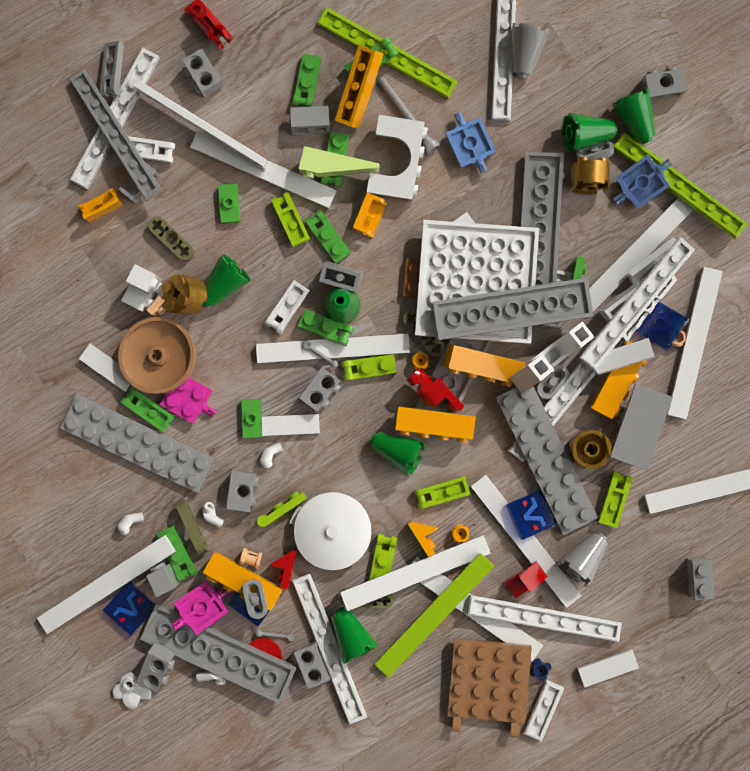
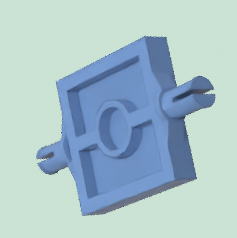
M461 112L454 114L458 126L446 132L445 135L460 168L476 164L480 174L487 172L488 170L483 160L495 154L496 150L481 118L465 122Z
M646 155L616 177L623 192L614 197V201L619 204L628 198L637 209L670 186L664 176V171L673 164L669 163L666 165L670 162L667 159L658 166L649 155Z

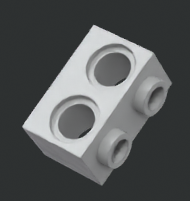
M202 48L182 60L185 64L183 67L184 72L188 78L192 76L195 81L192 84L198 94L202 93L204 98L224 86ZM195 63L201 64L199 69H192ZM205 79L211 80L210 84L206 86L202 85V82Z
M321 367L299 399L317 412L320 409L324 411L330 403L328 398L331 394L335 396L342 387L339 385L341 381ZM325 378H330L333 381V385L328 389L322 386V381ZM314 393L321 395V401L318 404L311 402V396Z
M316 641L295 649L292 658L295 666L300 667L302 673L299 675L303 685L306 684L307 688L310 689L330 681V675ZM309 652L312 655V659L304 660L302 654ZM316 670L319 673V677L311 678L309 672Z
M154 643L146 656L136 683L156 693L161 686L165 687L169 679L167 672H171L176 662L173 660L176 652Z

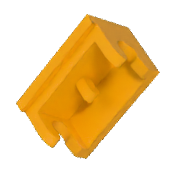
M114 188L108 189L109 191L84 204L78 205L86 221L90 223L123 206Z
M367 192L354 223L353 231L373 238L387 204L384 202L385 200Z

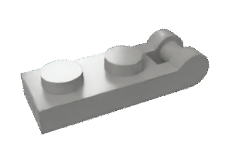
M120 41L105 43L100 93L103 97L111 96V94L120 95L122 92L120 78L124 43Z

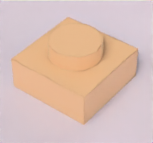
M158 296L147 311L155 317L157 315L161 316L166 311L164 307L165 300Z

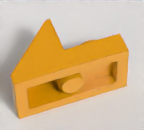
M414 521L408 522L409 527L428 557L435 554L433 550L436 547L430 537L426 539L425 536L437 530L438 527Z

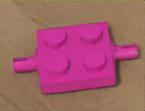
M188 378L176 390L165 393L160 403V406L192 424L195 423L198 416L203 412L213 418V413L217 411L207 406L208 399L213 391L191 378Z
M205 581L174 603V607L180 614V619L172 623L171 626L176 631L185 624L190 627L195 636L199 635L228 614V610L223 605L221 598L230 592L224 588L216 592Z

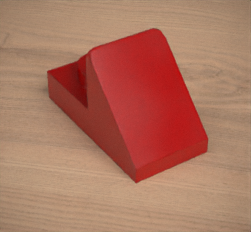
M293 549L270 563V566L284 569V571H280L278 582L281 583L280 588L287 590L289 588L298 549Z
M535 561L507 579L504 583L516 599L527 591L532 592L548 576L539 563Z

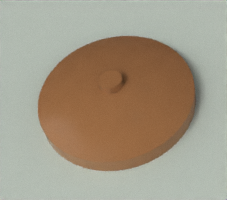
M152 317L139 321L126 332L120 343L118 361L123 376L133 387L149 394H165L179 388L190 377L196 361V350L190 334L184 327L168 318Z

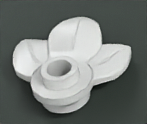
M132 672L123 675L120 683L115 685L113 689L114 699H123L124 705L131 710L137 707L140 699H151L150 689L137 684L138 675Z

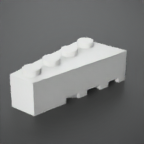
M648 273L599 310V313L607 323ZM675 276L670 279L620 341L628 342L634 331L641 326L643 320L653 311L655 305L677 281Z

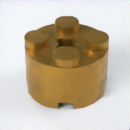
M587 157L578 158L577 162L571 166V191L575 189L576 193L581 195H595L598 190L602 189L603 193L607 192L610 189V165L608 159L598 158L596 160H589Z
M176 274L162 284L166 311L195 315L203 309L201 306L203 302H206L207 289L204 282L200 281L198 277Z
M583 430L576 433L570 439L569 455L572 461L580 467L588 469L602 467L611 454L609 439L599 431ZM588 445L593 446V450L590 452H586Z

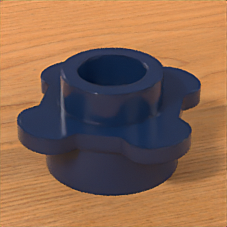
M536 658L533 661V667L530 669V675L545 681L549 670H551V664L548 662L544 663L540 658Z

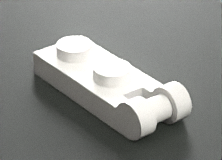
M128 136L142 159L173 163L172 151L175 150L174 143ZM160 148L165 149L164 155L159 154Z
M293 280L264 325L274 328L276 333L281 335L310 290ZM277 316L283 318L281 323L275 321Z

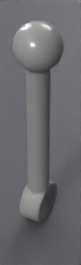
M310 342L304 343L305 349H310L326 360L332 368L338 366L337 361H332L311 346Z
M261 630L255 631L256 637L287 638L289 641L295 639L293 633L286 635L262 632Z

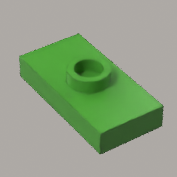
M238 184L218 185L221 223L241 222Z
M261 399L241 400L243 438L263 437Z

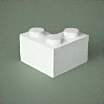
M134 264L126 280L130 285L121 301L146 313L147 309L154 302L155 294L159 293L162 289L163 283L161 282L163 279Z

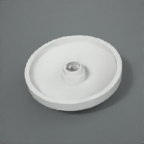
M328 492L313 497L301 508L295 520L294 538L298 550L308 562L322 569L339 570L351 566L363 556L371 539V523L366 510L357 500L343 493Z

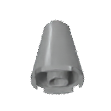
M513 23L512 61L513 73H516V77L527 79L528 75H532L550 35V29L546 28L544 32L540 30L541 26L519 23L518 27L516 23Z
M600 532L590 534L563 556L557 565L563 566L561 570L569 578L577 583L582 581L585 583L584 587H589L607 549V538Z

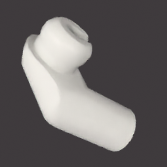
M280 442L263 450L260 464L264 468H270L273 455L283 451Z
M206 502L202 506L204 520L221 528L224 519L216 516L213 503Z
M143 513L125 515L117 527L120 534L127 535L132 523L143 522Z
M209 671L198 672L196 675L198 682L215 680L216 685L226 683L225 678Z

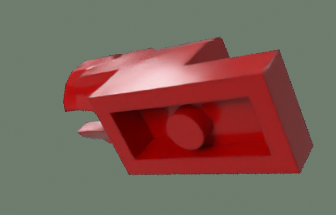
M194 0L184 8L185 13L218 50L224 49L219 39L220 37H223L228 44L231 43L233 36L201 0Z
M421 368L406 380L412 387L421 384L420 389L416 393L426 405L435 407L446 398L448 401L445 403L452 411L456 409L459 412L465 407L440 377L432 382V378L423 372Z

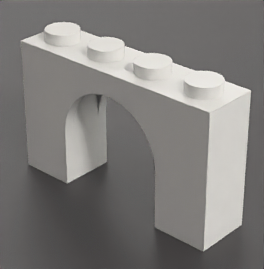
M379 115L376 136L402 141L410 151L411 161L408 168L397 176L370 173L367 187L368 193L412 200L413 196L417 197L418 185H415L416 177L420 178L421 166H418L419 158H423L425 148L421 146L422 139H426L428 127H424L425 122Z
M583 322L579 323L560 336L509 378L521 393L554 371L553 367L593 339V334Z

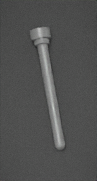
M380 78L379 84L405 119L417 121L386 79ZM426 135V139H422L425 147L424 150L428 155L440 147L437 140Z

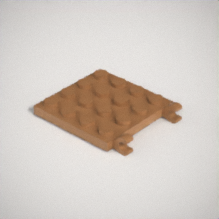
M454 638L447 716L453 717L452 732H460L461 718L510 722V737L518 738L519 723L525 724L531 645Z

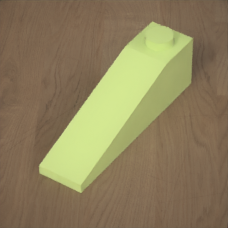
M305 146L299 165V171L303 173L302 176L312 179L314 176L327 177L379 172L380 169L379 163Z

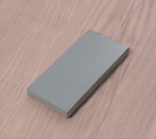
M635 384L609 457L647 470L673 397Z

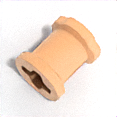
M244 548L239 564L255 566V569H258L263 553L251 552Z

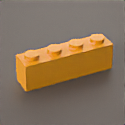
M358 45L335 121L350 127L360 128L384 53Z
M628 340V342H623L622 346L631 344L632 342ZM647 360L607 372L588 409L607 419L616 418L620 413L621 407L619 406L622 400L625 401L629 396L630 390L628 389L631 383L634 384L638 379L639 373L637 372L640 366L643 367Z
M451 344L447 346L443 367L449 368L448 372L460 374V371L467 372V377L476 379L480 375L484 376V381L495 383V380H501V385L512 387L514 384L509 377L525 365V362Z
M398 407L395 430H399L401 435L410 436L411 432H416L418 437L429 438L430 434L438 435L437 439L449 441V437L457 438L456 442L468 443V439L473 440L476 416Z
M219 552L213 553L203 571L207 575L206 579L213 583L218 581L224 584L223 588L231 593L233 591L240 593L239 597L245 600L243 594L244 584L251 579L259 580L263 585L268 610L270 611L273 610L284 590ZM252 585L250 587V591L252 593H255L257 591V587Z

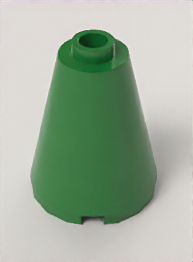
M649 88L643 89L644 93L643 91H637L618 99L619 104L612 102L613 108L636 142H641V144L652 141V137L655 136Z
M568 113V116L563 118L561 135L565 136L566 142H563V146L568 152H575L611 140L617 134V125L613 120L577 113Z
M225 254L219 257L205 282L207 299L206 302H203V305L206 307H214L251 280L248 273L244 269L241 270L237 266L238 263Z
M335 287L324 297L323 311L329 319L347 324L352 322L360 312L361 303L356 292ZM339 300H344L342 304L337 303Z
M381 431L378 434L375 433L370 441L375 452L408 478L410 474L414 473L421 461L420 451H425L426 443L423 441Z
M341 607L333 612L334 616L331 618L344 664L378 646L374 638L350 610L347 611V609Z

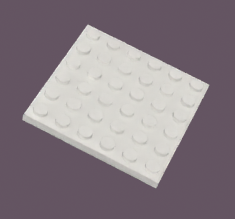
M423 220L415 336L438 337L433 301L535 286L539 228ZM532 326L455 339L531 344Z

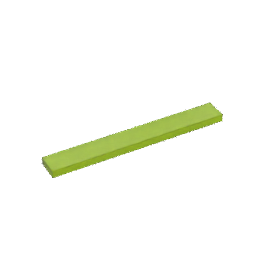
M327 7L317 22V26L358 48V45L371 49L383 40ZM391 44L394 49H397L399 54L385 63L386 65L446 99L449 98L458 81ZM385 48L380 51L381 53H384L383 56L387 54Z
M625 132L614 144V151L633 165L646 155H649L658 166L664 162ZM669 167L664 171V176L670 184L666 188L668 191L734 240L748 224L674 168Z
M480 552L375 662V665L389 678L495 567L494 564Z

